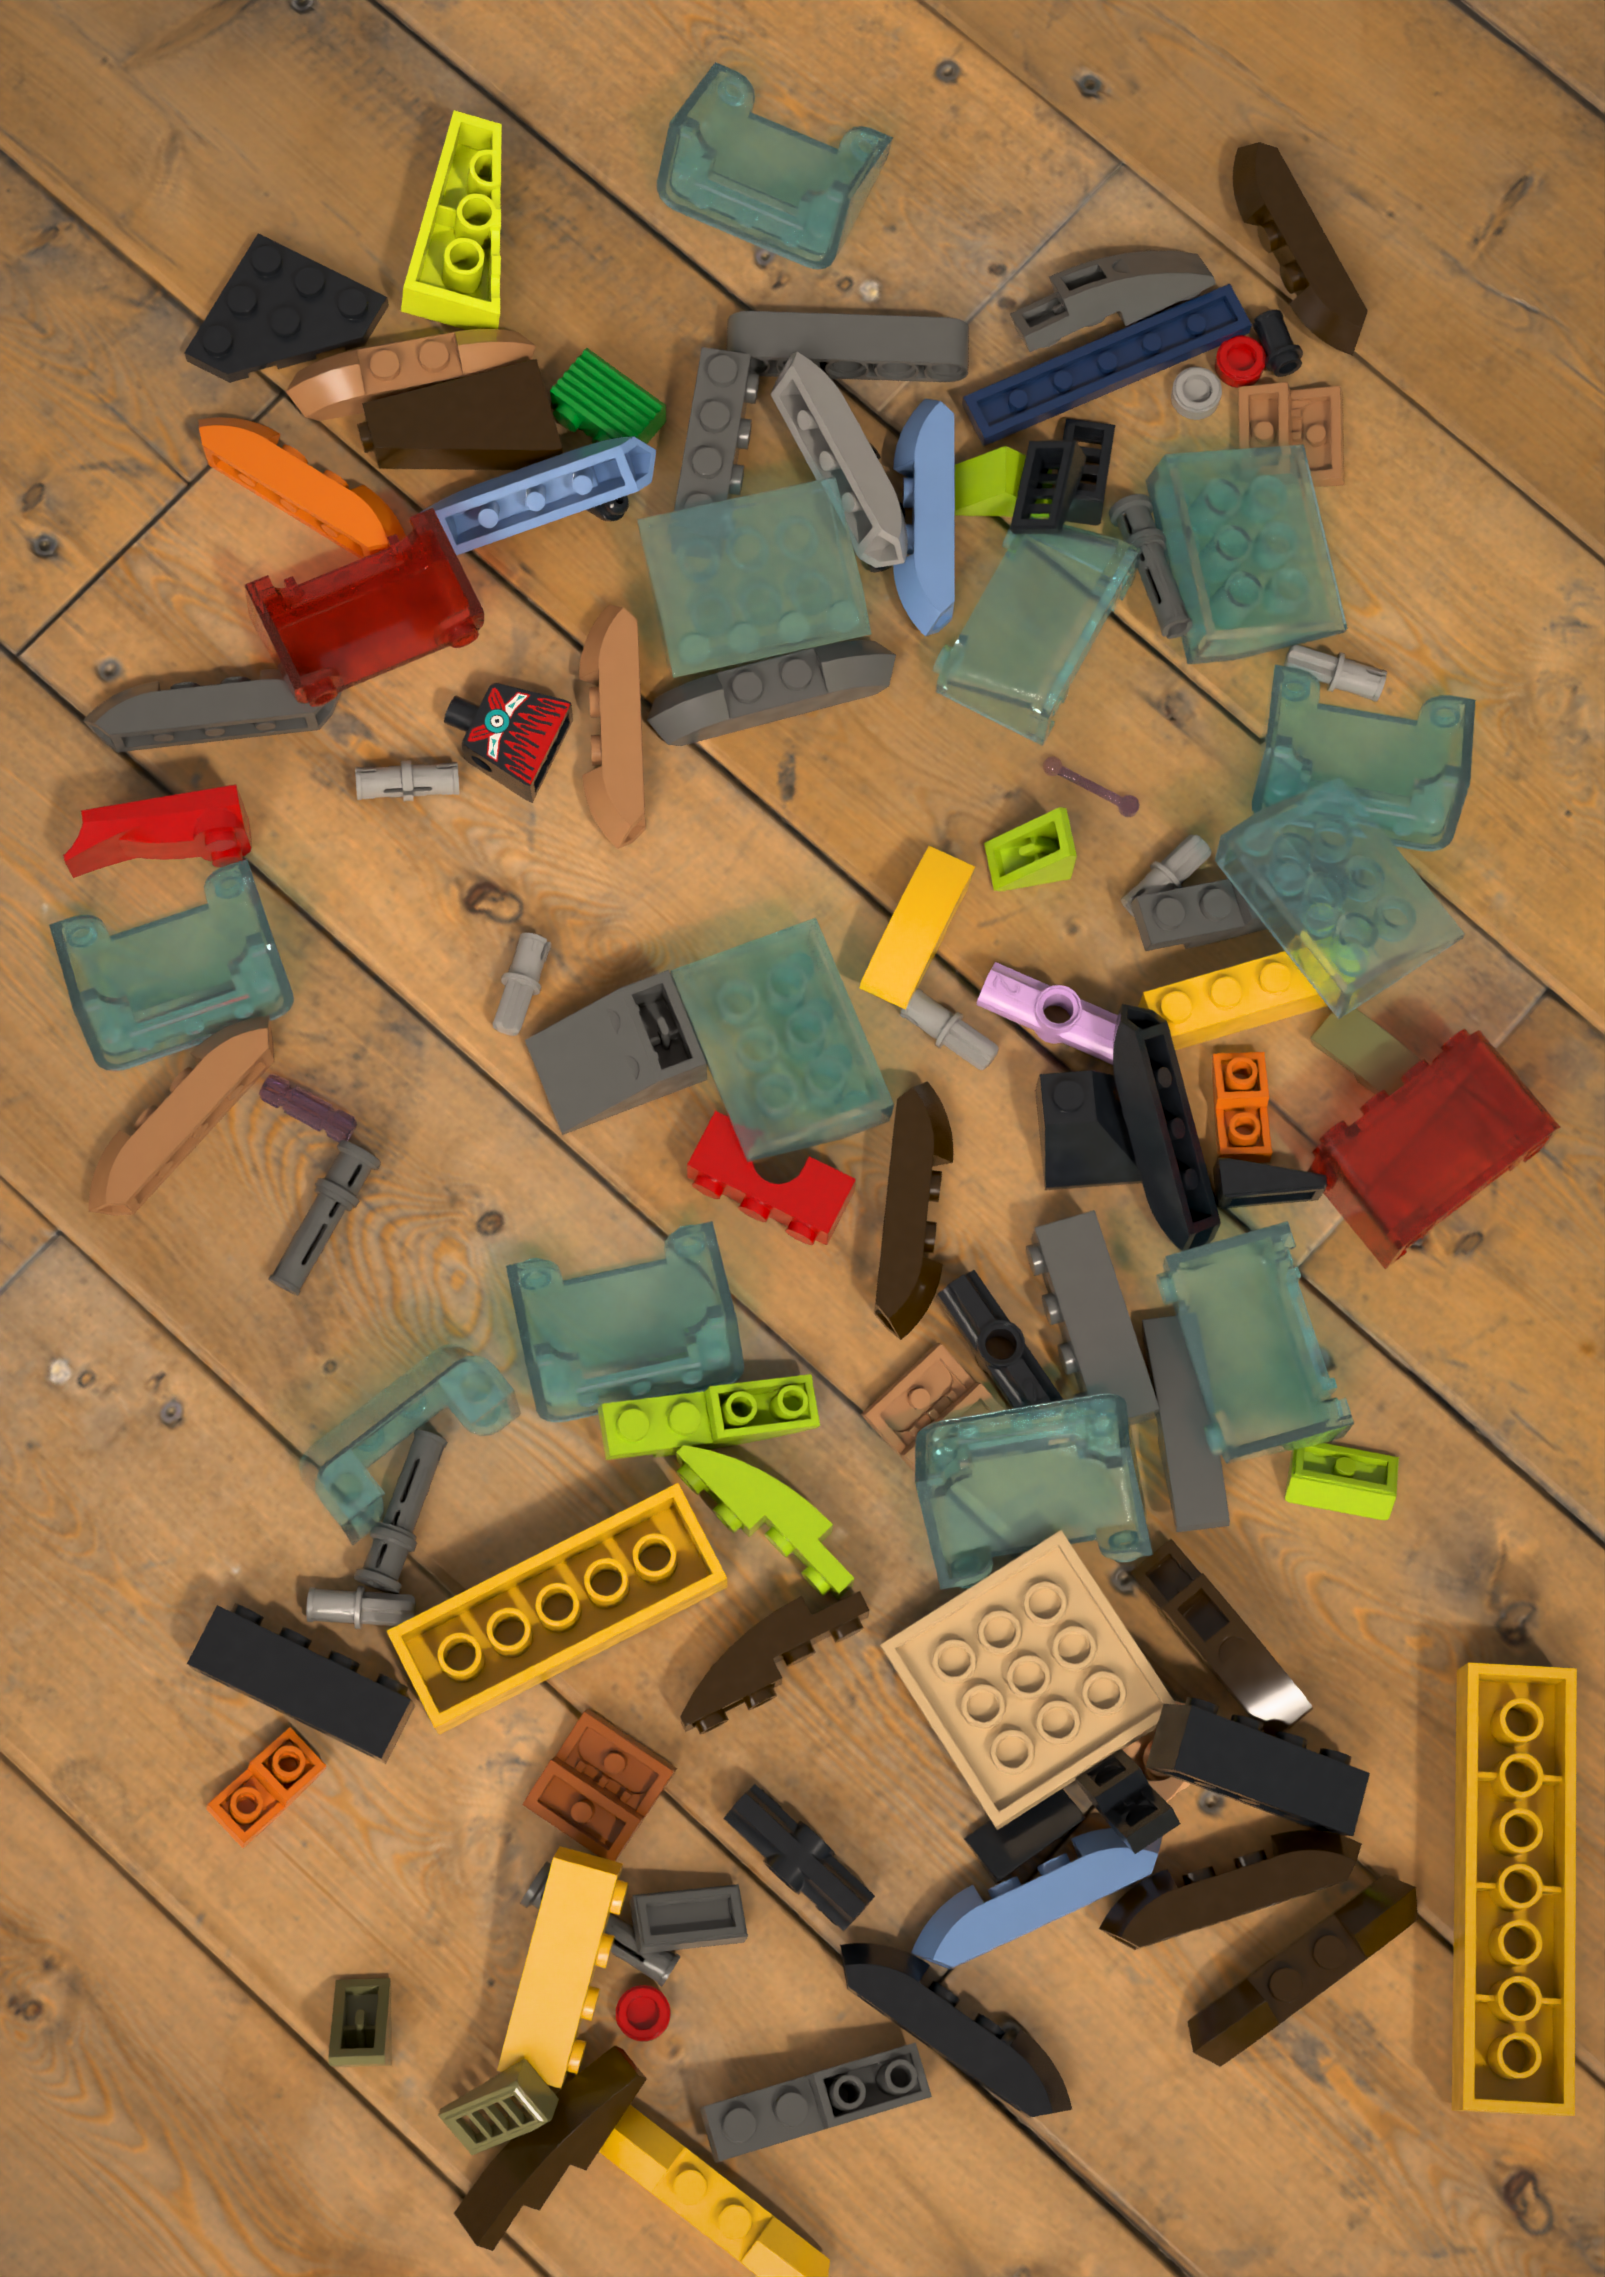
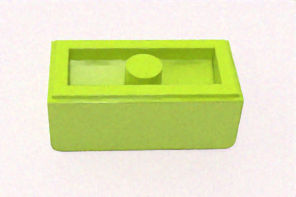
M1295 1437L1285 1490V1501L1372 1519L1388 1520L1397 1496L1399 1457Z

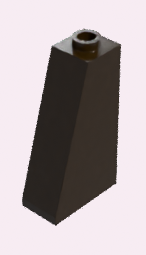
M537 359L362 403L366 422L357 424L364 453L374 451L379 469L518 470L563 454V447Z

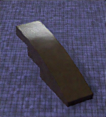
M614 2045L570 2080L555 2094L559 2101L552 2120L531 2132L511 2139L482 2173L454 2212L476 2246L493 2251L523 2205L540 2211L570 2165L583 2170L588 2169L647 2080L623 2048Z

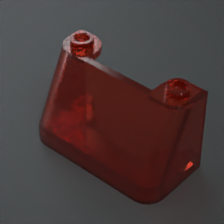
M433 508L410 517L413 530L403 540L399 541L396 534L387 537V549L298 585L294 577L291 576L284 579L285 588L274 587L268 575L244 585L249 617L298 703H309L311 707L325 705L335 699L340 691L449 646L452 648L467 646L478 638V631L484 624V610Z

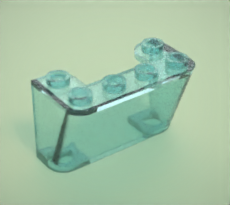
M457 1344L444 1345L434 1350L310 1446L302 1455L299 1469L304 1484L352 1545H355L369 1534L372 1527L376 1526V1523L381 1522L384 1514L382 1496L385 1492L367 1471V1468L415 1432V1430L424 1425L445 1407L451 1410L463 1427L479 1436L493 1435L521 1415L515 1390L489 1360Z

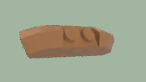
M472 329L337 354L303 368L296 373L286 393L305 418L322 421L364 413L362 403L532 360L536 345L516 331Z
M609 604L593 624L585 641L580 659L579 679L598 686L589 687L590 717L600 718L601 735H591L592 766L600 767L583 774L582 778L585 797L594 820L607 839L619 849L633 843L646 830L638 620L623 607Z
M270 1015L234 1023L204 1040L190 1053L199 1064L194 1069L187 1067L174 1079L169 1089L172 1093L159 1107L153 1105L142 1113L134 1125L136 1132L132 1136L120 1130L116 1133L105 1148L95 1169L89 1194V1212L112 1216L135 1214L273 1064L274 1044Z

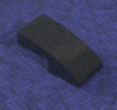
M1122 1749L1075 1777L1076 1782L1092 1804L1134 1854L1181 1824L1173 1808L1149 1785L1141 1768Z

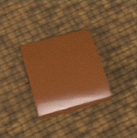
M587 1709L577 1721L556 1756L550 1760L522 1805L597 1856L616 1861L667 1786L677 1768L590 1709Z

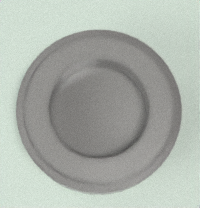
M1187 368L1180 372L1174 380L1171 391L1172 405L1185 418L1193 420L1207 418L1218 408L1222 395L1221 382L1212 371L1206 368Z

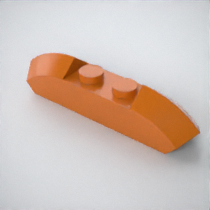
M227 417L198 419L208 465L373 567L393 563L410 550L405 532L396 515L375 492L365 485L349 490V485L336 473L330 470H325L321 473L308 465V460L295 448L286 444L282 448L277 446L281 434L264 425L248 420Z

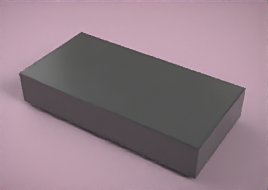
M739 1884L633 1895L629 1901L638 1954L744 1943L748 1937Z

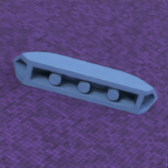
M925 398L907 420L895 450L893 470L908 477L903 478V508H912V524H906L908 536L907 555L909 556L906 557L905 563L893 565L896 589L905 611L924 636H928L942 630L952 620L955 601L954 413L941 401Z
M634 436L621 437L583 446L452 494L421 511L417 535L438 557H454L640 491L652 482L656 450Z
M1112 1828L1095 1830L1071 1838L1078 1857L1073 1862H1070L1067 1853L1037 1866L1041 1877L1021 1885L1016 1876L988 1889L992 1899L985 1903L974 1885L954 1895L927 1922L911 1953L949 1970L1148 1877L1152 1874L1162 1837L1136 1854L1129 1849Z

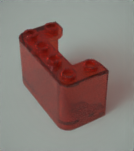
M1466 1029L1459 1031L1441 1047L1443 1052L1432 1061L1431 1065L1425 1059L1415 1064L1400 1078L1404 1083L1402 1087L1390 1096L1385 1090L1374 1095L1360 1108V1111L1364 1114L1361 1118L1350 1126L1344 1120L1337 1123L1319 1139L1321 1144L1312 1151L1315 1159L1307 1172L1326 1175L1327 1187L1323 1192L1324 1195L1385 1270L1407 1253L1405 1249L1412 1246L1420 1238L1423 1239L1436 1225L1507 1171L1511 1172L1522 1160L1526 1163L1543 1150L1561 1128L1481 1030L1471 1035Z

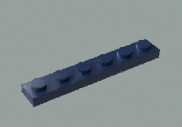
M1228 284L963 396L962 406L984 447L1219 347L1224 341L1235 336H1245L1250 333L1252 324L1231 284Z

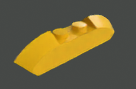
M631 2104L629 2105L599 2152L758 2277L829 2276L830 2259Z

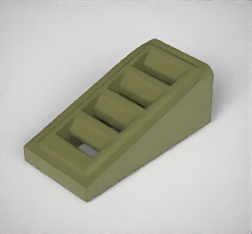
M523 2059L441 2108L438 2116L469 2153L475 2155L531 2132L551 2121L559 2098L527 2060ZM515 2096L523 2107L519 2109L510 2097ZM498 2102L509 2116L504 2117L494 2103ZM483 2109L495 2124L490 2126L478 2110ZM467 2115L481 2132L476 2134L462 2117Z

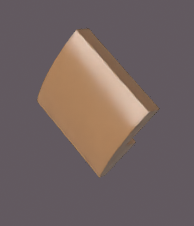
M1288 382L1239 387V472L1241 483L1286 487L1344 485L1343 393L1341 387L1330 386L1290 390Z
M941 1343L934 1344L860 1414L899 1457L937 1494L946 1489L1015 1423L1012 1417L982 1383L975 1382Z

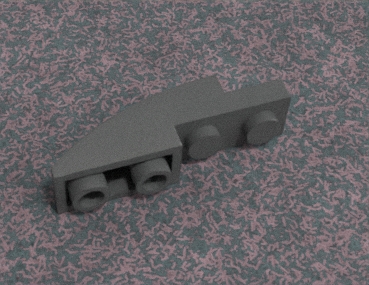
M1155 250L1123 253L1086 262L1049 276L1055 293L1010 313V316L1019 336L1029 352H1032L1039 348L1050 347L1056 344L1062 337L1081 328L1097 325L1107 316L1116 312L1125 326L1136 321H1143L1170 305L1196 297L1202 290L1215 285L1216 282L1212 273L1196 253Z
M1324 854L1237 871L1230 879L1137 896L1132 901L1131 908L1144 950L1150 951L1184 944L1185 949L1240 937L1338 906L1345 900L1330 854Z
M915 2042L706 2105L700 2108L714 2162L716 2163L932 2096Z

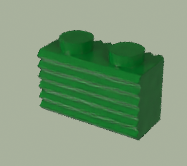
M588 348L584 349L582 355L577 357L569 370L565 371L563 377L559 378L557 384L553 385L550 390L551 405L556 420L572 432L579 429L587 436H591L592 444L631 436L648 444L666 423V405Z

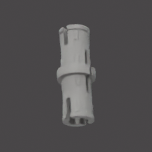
M401 761V766L355 767L357 800L403 797L404 802L414 801V796L459 795L457 762L412 765L411 761Z

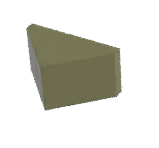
M391 1978L335 1981L328 2055L329 2066H392Z

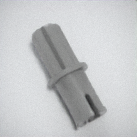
M1291 645L1284 662V668L1287 671L1328 684L1327 691L1333 692L1336 688L1360 695L1374 702L1378 701L1382 693L1387 675L1386 670L1369 667L1346 659L1345 653L1339 652L1338 656L1334 657L1300 645Z
M1197 834L1189 835L1161 863L1154 861L1150 865L1151 871L1127 895L1121 898L1122 905L1134 917L1131 903L1137 896L1182 888L1181 884L1211 856L1212 851L1208 844Z
M533 933L520 934L509 971L501 977V982L505 989L493 1021V1028L498 1032L516 1036L522 1028L532 995H538L541 991L539 980L552 943L547 942V939Z
M919 988L914 993L906 1010L903 1008L901 1010L900 1016L902 1018H906L936 1039L935 1046L941 1048L945 1045L979 1070L987 1068L997 1055L998 1046L962 1021V1013L957 1012L954 1015L923 993Z
M358 1586L357 1591L310 1587L306 1616L307 1622L353 1623L355 1629H362L363 1624L397 1626L415 1617L416 1603L415 1597L412 1595L365 1592L364 1586Z

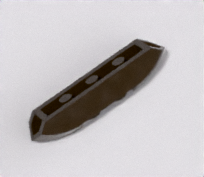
M1261 142L1239 147L1233 165V190L1236 204L1244 223L1258 226V237L1263 248L1268 253H1274L1280 264V276L1285 288L1289 293H1296L1297 295L1289 305L1300 321L1325 343L1353 356L1368 312L1278 148Z
M928 1081L912 1087L897 1099L874 1314L884 1327L900 1340L913 1330L927 1312L936 1294L943 1264L924 1257L923 1253H934L937 1222L927 1221L929 1201L939 1202L942 1171L932 1170V1167L953 1163L954 1149L947 1113L940 1098Z
M1315 1830L1288 1831L1271 1835L1274 1854L1272 1858L1267 1859L1264 1849L1233 1859L1236 1867L1235 1870L1217 1876L1213 1866L1182 1876L1185 1886L1179 1888L1168 1869L1149 1876L1132 1887L1115 1903L1104 1918L1099 1929L1133 1950L1150 1946L1341 1884L1348 1880L1357 1862L1362 1844L1342 1835Z
M1383 1875L1187 2021L1193 2053L1221 2067L1280 2025L1418 1920L1416 1887Z

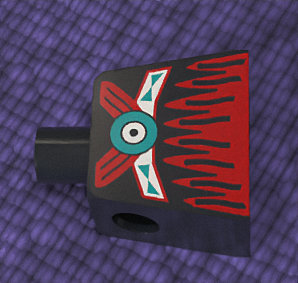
M492 683L489 686L480 705L455 695L444 717L445 724L466 732L462 742L464 759L469 764L533 803L573 722L571 702L499 683Z

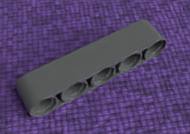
M741 311L730 315L727 320L726 351L751 354V373L765 377H778L790 355L799 352L823 370L830 379L955 382L966 378L968 375L969 326L963 320L949 317Z

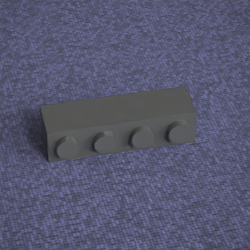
M1095 1210L1035 1227L1031 1237L1032 1244L1026 1246L1027 1258L1034 1276L1042 1274L1048 1291L1047 1294L1042 1295L1044 1311L1050 1325H1059L1064 1343L1058 1344V1353L1065 1374L1074 1373L1080 1393L1074 1394V1403L1082 1425L1090 1423L1094 1436H1098L1155 1419L1160 1408Z

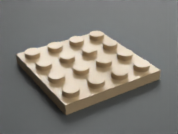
M1062 1530L880 1645L997 1830L1075 1781V1777L1156 1729L1163 1704H1176Z

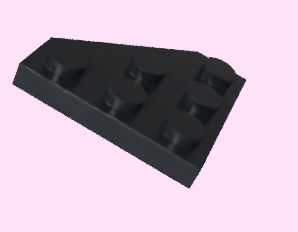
M258 233L184 352L187 362L231 383L249 378L248 373L276 365L278 369L311 361L317 359L316 354L344 347L345 351L362 347L365 346L389 306L386 296Z

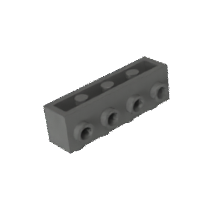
M705 347L701 349L671 526L672 555L721 562L724 540L733 542L737 511H731L730 504L732 494L741 495L744 465H739L737 462L739 450H748L752 419H745L747 403L756 404L759 386V374L751 373V354Z

